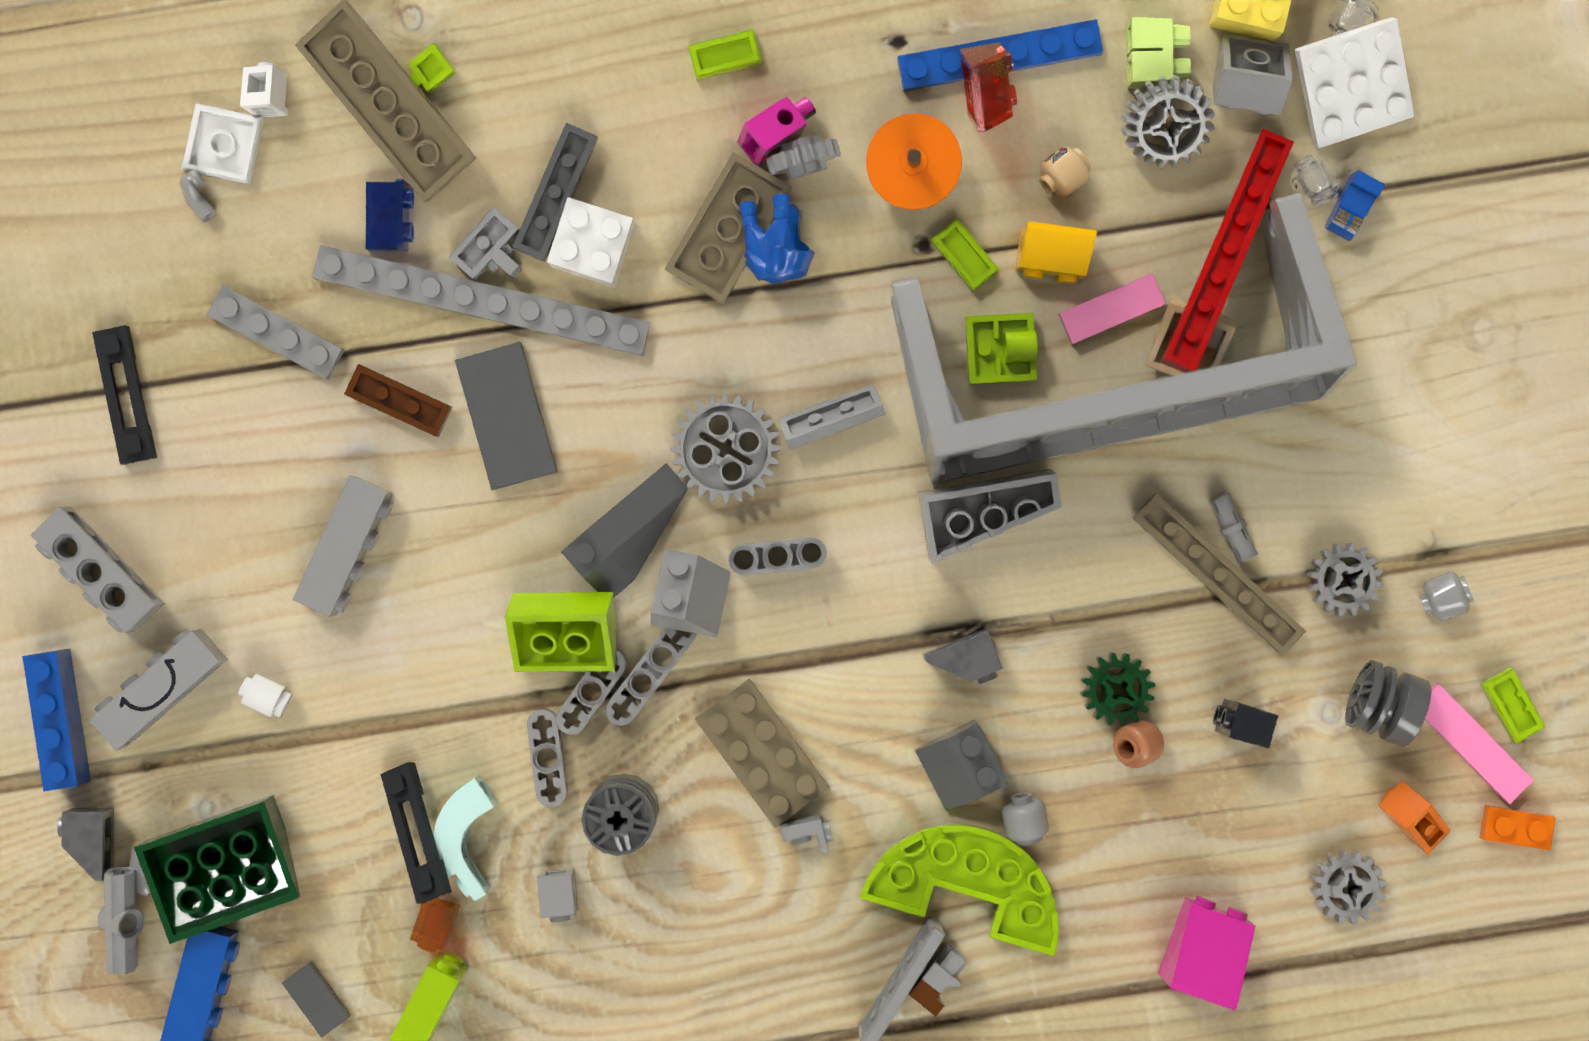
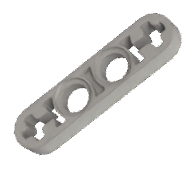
M664 628L609 700L606 706V715L611 723L617 726H624L636 717L697 636L696 633H692L690 637L683 635L676 644L683 647L678 652L672 643L663 640L666 634L672 639L677 630ZM658 647H666L672 653V660L666 666H660L653 660V652ZM637 674H646L650 677L652 685L649 691L640 693L633 688L632 681ZM626 688L633 697L642 701L637 705L633 700L627 708L630 716L627 718L622 715L618 719L614 716L616 709L613 707V704L616 702L621 705L628 695L622 694V691Z

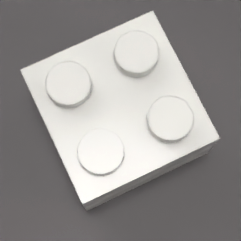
M567 197L547 263L552 268L615 288L636 223L631 217Z

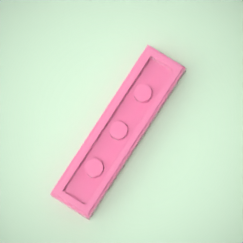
M1435 683L1431 687V699L1425 721L1506 803L1511 804L1534 780L1440 684Z

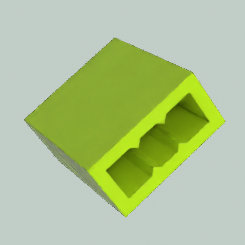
M440 951L427 966L389 1040L430 1041L469 968V966L463 964L464 960L460 956L448 951L445 954Z

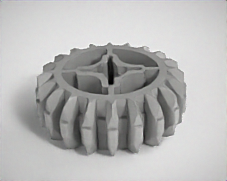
M1173 75L1169 84L1164 76H1159L1158 86L1156 87L1150 81H1146L1145 86L1148 91L1143 94L1140 90H1135L1134 94L1138 101H1127L1126 106L1132 112L1122 114V120L1127 123L1122 128V133L1124 136H1129L1125 141L1128 148H1134L1133 154L1136 158L1144 156V162L1149 166L1156 160L1157 166L1163 169L1167 160H1169L1171 166L1177 168L1179 158H1183L1186 163H1190L1191 158L1188 154L1194 151L1195 154L1201 155L1202 150L1198 144L1200 142L1204 144L1210 143V138L1204 132L1213 131L1215 127L1212 122L1208 121L1215 117L1213 109L1208 108L1211 104L1210 98L1203 96L1204 90L1200 86L1193 88V82L1190 79H1185L1181 83L1180 78ZM1170 98L1183 99L1192 104L1193 110L1174 109ZM1158 103L1156 111L1152 115L1145 117L1148 111ZM1168 112L1174 122L1170 121L1172 124L1168 126L1169 133L1162 124L1166 123L1164 120L1168 118ZM1190 128L1188 133L1181 140H1179L1180 134L1184 130ZM1149 133L1152 136L1161 135L1166 145L1152 144L1145 140L1143 135Z

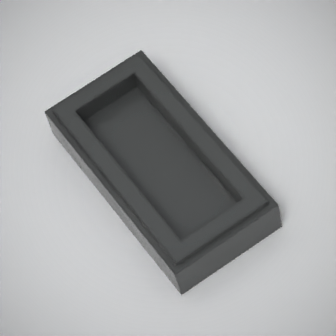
M312 961L282 982L285 989L321 1038L351 1016Z

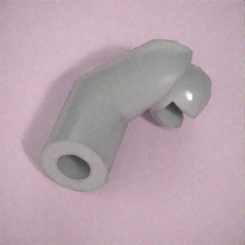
M191 170L186 176L183 175L181 177V189L187 205L203 222H207L214 217L216 210L197 190L205 184V180L196 170Z

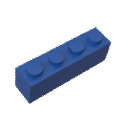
M70 648L22 656L43 792L76 787L91 782Z
M220 926L187 938L160 1041H213L210 1040L213 1028L218 1027L223 1014V1008L219 1007L222 995L227 994L232 976L228 974L230 962H235L240 949V942L236 941L239 931Z

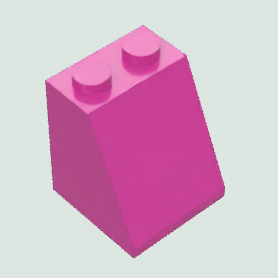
M1198 895L1195 900L1185 897L1158 974L1172 989L1236 1011L1256 926L1247 919L1248 914L1232 907H1228L1227 912L1215 908L1216 902Z

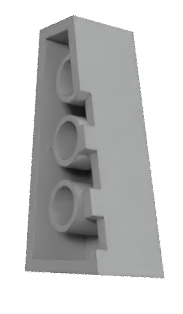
M1051 469L918 492L928 557L932 564L955 552L972 547L971 545L989 537H995L1014 526L1022 525L1062 507L1057 474Z

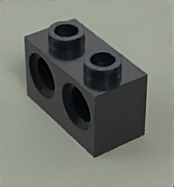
M1224 699L1223 704L1218 705L1215 710L1213 724L1216 725L1215 731L1222 735L1269 749L1278 715L1260 708Z

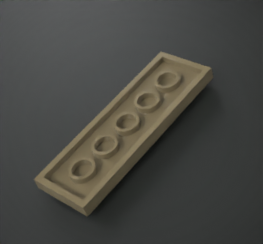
M341 0L295 44L297 49L423 202H429L477 158L347 0Z

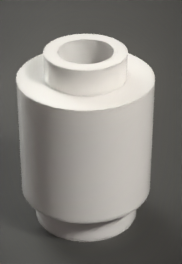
M257 673L252 679L246 677L238 692V695L243 697L242 705L270 718L273 715L281 718L292 697V693L287 692L285 686Z

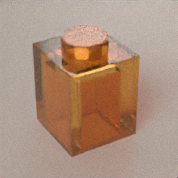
M435 898L421 904L410 940L418 942L417 946L426 951L436 952L437 949L443 950L448 944L460 905L440 898Z

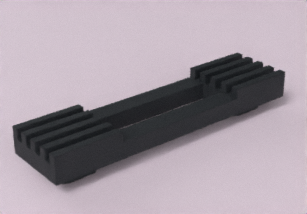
M123 325L92 332L120 465L157 458L135 363L136 356L130 327ZM123 362L136 427L125 429L112 368L114 363Z
M407 762L381 773L382 783L416 903L424 904L427 901L439 898V896H444L446 893H451L452 890L443 859L439 857L422 798L424 792L415 762ZM406 801H410L427 861L426 864L421 866L403 808V803Z

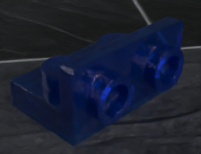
M396 179V182H366L365 249L367 251H409V243L414 241L413 222H409V209L414 208V190L409 188V184L404 179Z

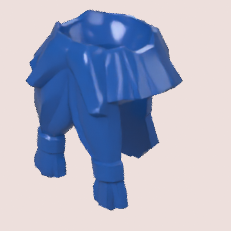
M782 193L775 194L772 197L774 222L769 226L767 232L758 225L755 202L746 201L742 202L739 206L745 233L746 253L744 256L747 259L745 264L759 282L760 280H765L772 285L806 276L815 254L801 240V211L797 209L796 205H789L790 199L788 194Z

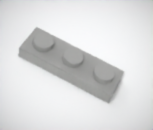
M874 384L778 420L791 450L886 414Z

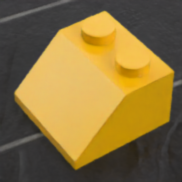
M1028 221L1020 231L1015 271L1023 272L1024 278L1041 280L1043 275L1057 276L1056 281L1059 283L1076 284L1077 279L1082 280L1087 276L1097 230Z

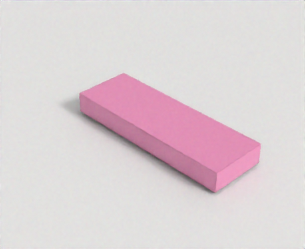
M1152 273L1065 310L1058 315L1071 345L1164 306L1166 303Z

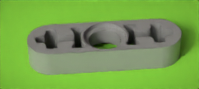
M616 649V656L618 657L616 663L620 666L619 670L609 671L605 677L611 680L608 686L602 678L592 675L593 671H586L560 708L556 716V723L563 733L574 735L581 732L624 673L627 659L621 650ZM593 681L601 687V695L597 700L590 701L583 696L582 688L586 682ZM574 697H576L581 704L592 709L589 713L585 708L582 709L577 718L581 722L580 725L573 724L571 727H568L565 724L567 718L564 716L565 711L572 713L576 709L578 704L572 702Z
M541 708L533 712L527 721L536 797L542 805L556 807L565 800L568 794L561 731L556 720L557 714L548 708ZM540 715H544L546 720L552 721V726L548 727L546 732L547 739L555 737V743L548 741L536 745V739L541 740L543 738L541 728H535L534 722L540 719ZM544 748L554 750L557 755L556 764L551 767L541 765L538 760L540 750ZM559 770L560 776L554 775L552 778L554 787L560 788L561 792L556 795L555 800H551L550 795L543 793V790L549 785L548 776L541 779L540 773L549 774Z

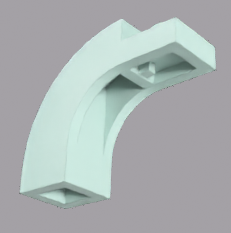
M480 774L462 786L448 799L439 813L433 834L439 857L443 859L448 878L456 873L459 878L456 880L459 889L466 897L471 896L474 902L486 895L491 888L468 853L467 834L472 822L498 803Z

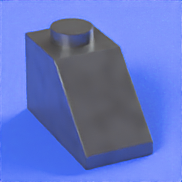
M986 629L923 654L927 663L969 681L978 680L979 684L997 678L996 671L1003 669L990 634Z
M71 808L62 812V817L59 818L57 825L58 836L62 837L61 846L95 881H103L106 869L113 868L114 808Z

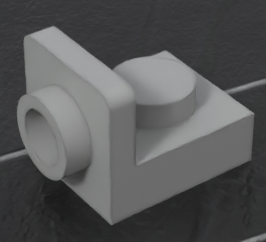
M820 814L781 824L784 842L791 840L792 844H801L812 840L811 835L817 834L821 852H828L827 842H832L833 838L829 822L822 823Z

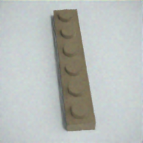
M1154 493L1132 517L1135 522L1279 655L1284 656L1306 632L1305 629L1159 494Z

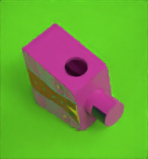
M784 97L744 123L737 143L751 162L760 167L766 163V158L781 152L780 145L797 140L802 135L807 125L806 120L816 114V109L807 97H803L795 104L788 97Z

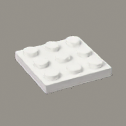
M1390 17L1295 49L1313 145L1318 149L1414 117L1400 31L1396 18Z

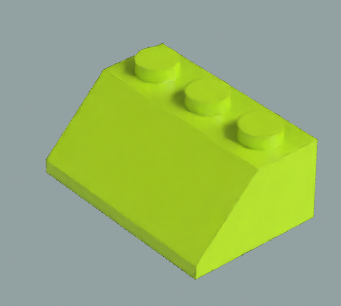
M613 592L512 594L505 614V621L514 672L615 671L617 617Z

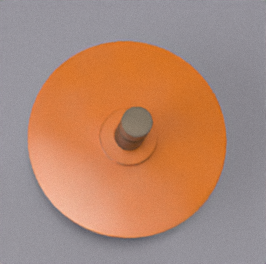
M920 113L900 115L886 122L873 136L866 156L867 173L875 191L888 203L908 210L929 208L944 200L952 192L959 180L962 169L960 145L953 132L940 120Z

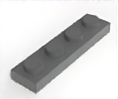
M565 124L512 246L515 250L543 262L546 261L567 197L573 198L598 141L596 135L571 124Z

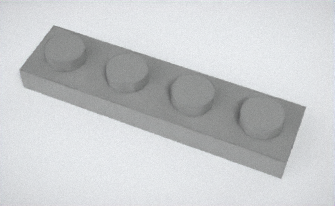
M223 285L207 313V316L328 380L345 351Z

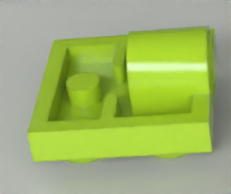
M1033 312L965 317L969 385L1037 381L1036 361L1038 358L1037 334L1034 330Z

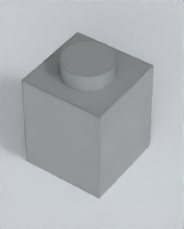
M563 869L540 872L537 876L540 918L550 917V922L570 920V915H575L578 910L575 870Z

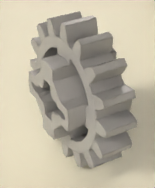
M818 135L806 136L780 145L781 153L766 158L770 176L787 173L788 179L827 169L826 161L840 156L841 153L837 139L820 141Z
M1347 543L1343 551L1340 544H1333V553L1327 549H1322L1320 553L1323 559H1312L1311 563L1317 568L1315 572H1307L1306 576L1314 578V583L1308 585L1307 589L1317 591L1318 594L1312 600L1315 603L1324 601L1323 611L1330 612L1335 607L1336 616H1344L1346 609L1350 616H1357V607L1366 611L1370 609L1367 603L1368 599L1378 601L1379 597L1374 593V589L1382 588L1384 584L1376 581V576L1381 575L1383 570L1373 568V565L1378 560L1376 557L1365 558L1368 549L1359 548L1355 552V545ZM1349 557L1357 562L1346 566L1339 558ZM1327 570V581L1324 584L1325 571ZM1341 574H1350V577L1346 580L1348 586L1340 585V582L1343 581ZM1366 577V583L1363 589V578ZM1343 593L1351 601L1342 603L1336 601L1333 597Z
M1339 849V858H1335L1330 853L1326 854L1329 863L1324 865L1317 862L1316 866L1321 872L1319 875L1311 874L1310 877L1317 882V886L1310 888L1312 894L1319 896L1314 901V904L1318 908L1325 907L1323 914L1328 918L1335 914V921L1340 924L1344 923L1346 917L1353 925H1357V916H1361L1367 921L1370 920L1368 911L1373 909L1379 912L1380 910L1379 906L1375 903L1376 900L1386 899V895L1379 892V888L1386 886L1387 882L1377 878L1383 872L1382 869L1378 866H1372L1374 860L1367 855L1362 858L1361 853L1357 850H1353L1350 857L1344 849ZM1353 865L1360 867L1367 877L1357 876ZM1336 870L1335 874H1334V875L1332 876V878L1329 880V878H1330V876L1332 875V873ZM1348 881L1354 883L1353 886L1348 887V893L1344 892L1343 888L1348 886ZM1329 897L1340 898V904L1343 905V908L1335 906Z

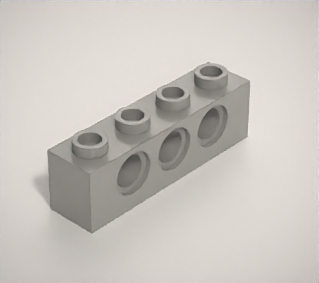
M59 507L30 535L37 542L35 545L36 549L48 559L53 558L61 567L59 569L61 575L73 584L76 582L85 591L83 597L95 608L100 607L108 615L106 618L107 622L118 632H136L165 604L72 507ZM71 539L75 540L78 546L77 552L73 557L67 552V543ZM94 563L98 564L101 568V576L97 581L90 575V569ZM118 587L125 593V600L122 605H118L113 596Z

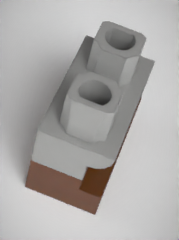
M946 943L936 957L934 955L931 957L909 992V995L935 1017L944 1007L940 998L943 990L947 986L956 988L962 984L957 976L967 965L963 955Z

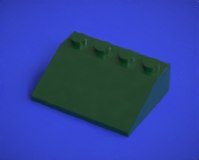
M274 795L148 839L134 847L169 944L301 897L286 828Z

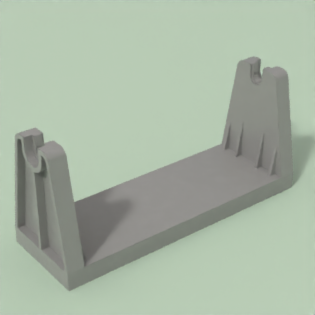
M1301 194L1273 199L1270 203L1271 211L1265 213L1261 220L1262 233L1285 333V352L975 420L964 421L944 381L918 277L892 282L894 295L891 296L892 309L931 485L1327 398L1357 364Z

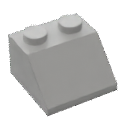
M1222 33L1213 82L1214 104L1221 105L1227 109L1240 108L1252 110L1263 115H1281L1292 84L1289 44Z
M664 549L651 609V625L718 638L730 572L699 555Z

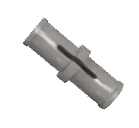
M1226 493L1209 501L1221 525V535L1226 536L1237 562L1240 563L1256 556L1258 552L1245 528L1247 523L1245 519L1241 520L1230 494Z

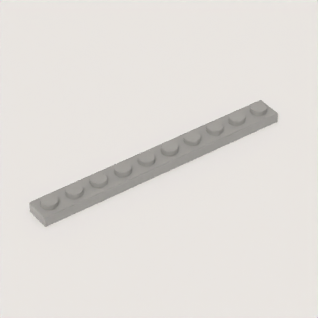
M323 245L319 247L312 277L320 281L641 356L644 353L650 322Z

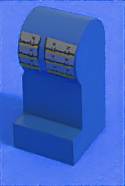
M1359 170L1350 174L1326 222L1325 229L1347 241H1351L1358 232L1364 217L1367 216L1375 199L1379 197L1385 184Z

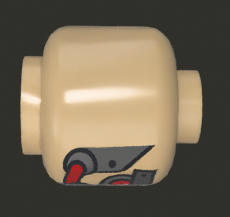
M1061 147L1040 164L1042 176L1039 178L1040 185L1049 195L1054 193L1059 197H1069L1089 180L1090 162L1078 148Z

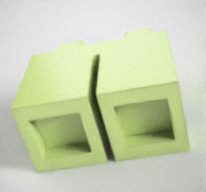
M1132 17L1126 25L1127 55H1129L1127 58V89L1141 88L1145 86L1146 81H1150L1153 86L1158 85L1159 76H1164L1168 84L1173 75L1178 76L1180 80L1188 79L1191 75L1190 58H1173V47H1188L1190 45V26L1173 24V18Z

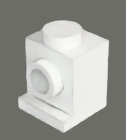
M260 62L257 66L243 67L240 107L254 116L262 118L288 116L289 109L285 107L287 74L280 70L276 64L270 62Z

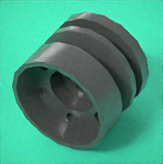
M1370 660L1359 672L1351 689L1345 711L1346 726L1357 730L1362 728V732L1373 734L1378 730L1381 739L1406 747L1417 736L1428 712L1431 699L1430 682L1405 672L1397 678L1396 668L1384 667L1382 663Z
M626 773L611 775L601 781L584 805L581 818L584 834L591 845L603 853L615 856L631 854L641 848L650 837L657 821L659 812L657 795L650 784L635 775ZM616 811H620L621 817L625 818L622 824H618L617 818L613 817Z

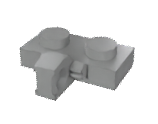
M493 206L452 252L449 258L475 281L487 268L495 272L499 266L514 279L522 268L509 257L514 249L508 244L516 237L519 229Z

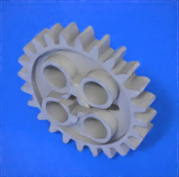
M727 393L723 394L721 403H717L713 395H710V405L707 407L698 400L697 407L699 411L694 413L687 409L686 413L690 420L688 422L678 420L677 422L684 429L683 433L672 434L674 438L680 440V445L671 447V451L680 453V457L672 463L673 465H683L684 467L678 474V477L682 478L689 475L691 479L686 487L690 489L696 484L699 485L697 494L699 497L704 495L706 491H710L711 502L716 500L718 494H722L725 504H728L730 494H735L737 500L741 502L742 491L745 490L752 497L755 496L753 485L757 484L765 488L766 485L762 480V476L773 477L774 473L768 469L769 464H779V460L771 456L772 452L781 450V446L771 444V440L779 436L778 432H768V428L774 423L773 419L763 422L761 418L765 413V409H760L754 413L752 411L754 401L751 400L744 407L741 405V395L735 398L734 403H729ZM717 416L725 417L729 421L728 431L722 435H716L710 430V423ZM704 432L721 443H726L727 440L733 441L731 447L752 459V465H747L730 454H726L724 458L720 457L721 451L719 448L701 439L699 434ZM746 433H753L759 439L758 447L752 452H746L739 446L740 438ZM705 445L711 449L712 459L709 463L700 465L695 462L693 454L697 447ZM730 462L738 463L742 468L741 477L736 481H727L723 476V468Z

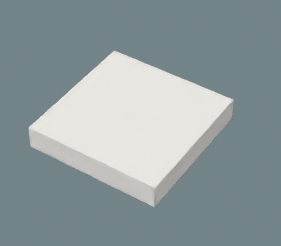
M195 103L182 170L186 172L196 170L200 175L251 185L265 119Z

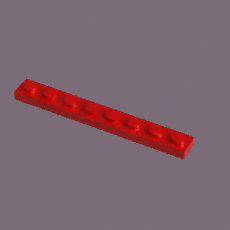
M1262 129L1163 356L1162 364L1183 373L1197 371L1294 141Z

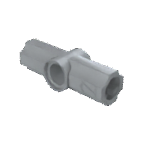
M113 867L106 869V873H104L105 905L98 914V925L105 931L106 972L110 974H128L134 972L137 967V935L144 926V916L141 911L137 910L136 869L132 867Z

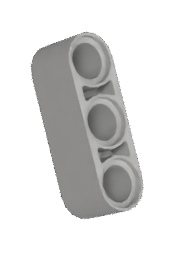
M816 538L742 544L732 549L728 562L730 568L739 575L811 569L819 567L824 563L827 550L822 541ZM808 543H815L821 549V556L816 562H807L802 558V548ZM780 546L787 551L788 558L783 565L775 566L769 562L768 552L771 548ZM740 550H748L753 555L754 562L748 569H740L734 562V557Z

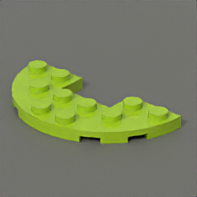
M943 824L922 829L908 835L887 850L876 862L859 894L860 899L924 918L934 885L996 903L997 907L989 930V937L1055 957L1059 933L1058 913L1052 890L1046 877L1030 855L1019 845L987 828L968 824Z

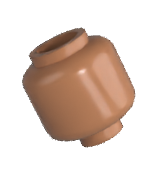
M1146 720L1130 723L1116 732L1113 740L1114 752L1118 760L1125 766L1130 768L1144 767L1155 762L1164 751L1163 735L1158 727Z

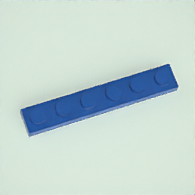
M1095 19L900 55L897 57L903 92L1100 56L1103 53L1098 21Z

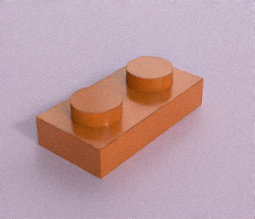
M1485 805L1479 838L1551 851L1556 817Z

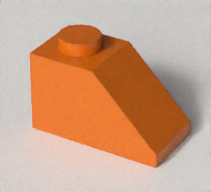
M1403 781L1396 787L1389 789L1384 795L1383 801L1378 805L1386 816L1427 855L1451 831L1434 807Z

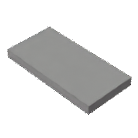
M930 916L926 919L858 1027L860 1041L880 1040L943 940L945 934L941 923Z

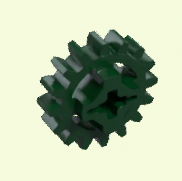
M1109 652V661H1105L1102 657L1098 656L1096 658L1099 665L1097 668L1089 665L1086 667L1088 672L1091 673L1090 678H1081V682L1088 685V687L1081 691L1080 695L1090 699L1084 707L1087 710L1096 708L1093 717L1097 720L1106 715L1105 723L1110 726L1115 718L1121 726L1126 725L1127 717H1130L1135 722L1139 721L1137 712L1140 710L1148 713L1149 709L1144 703L1146 700L1154 701L1155 698L1147 693L1148 689L1155 687L1154 682L1146 681L1145 679L1151 671L1147 668L1139 670L1142 661L1138 658L1129 663L1130 655L1127 653H1123L1120 660H1118L1114 652ZM1112 667H1124L1118 674L1109 675L1104 672ZM1136 678L1139 683L1138 696L1134 694L1133 682ZM1106 680L1121 684L1124 693L1129 697L1118 694L1113 695L1114 690ZM1097 682L1101 684L1102 696L1099 698L1100 701H1098L1096 696ZM1126 703L1130 706L1123 711H1111L1118 704Z

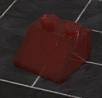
M1000 42L959 49L967 114L978 133L986 132L1012 118V106L1017 105L1015 86L1009 85L1008 73L1013 72L1012 55L1010 51L1006 52Z

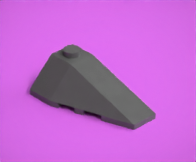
M666 463L585 530L561 553L597 592H613L615 598L636 579L688 488Z

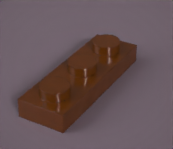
M360 364L357 365L344 393L348 397L436 437L440 436L452 410V406Z

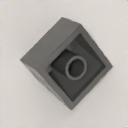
M975 719L915 749L945 810L979 800L1009 784Z

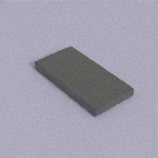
M516 342L456 359V367L491 490L558 472L522 343Z

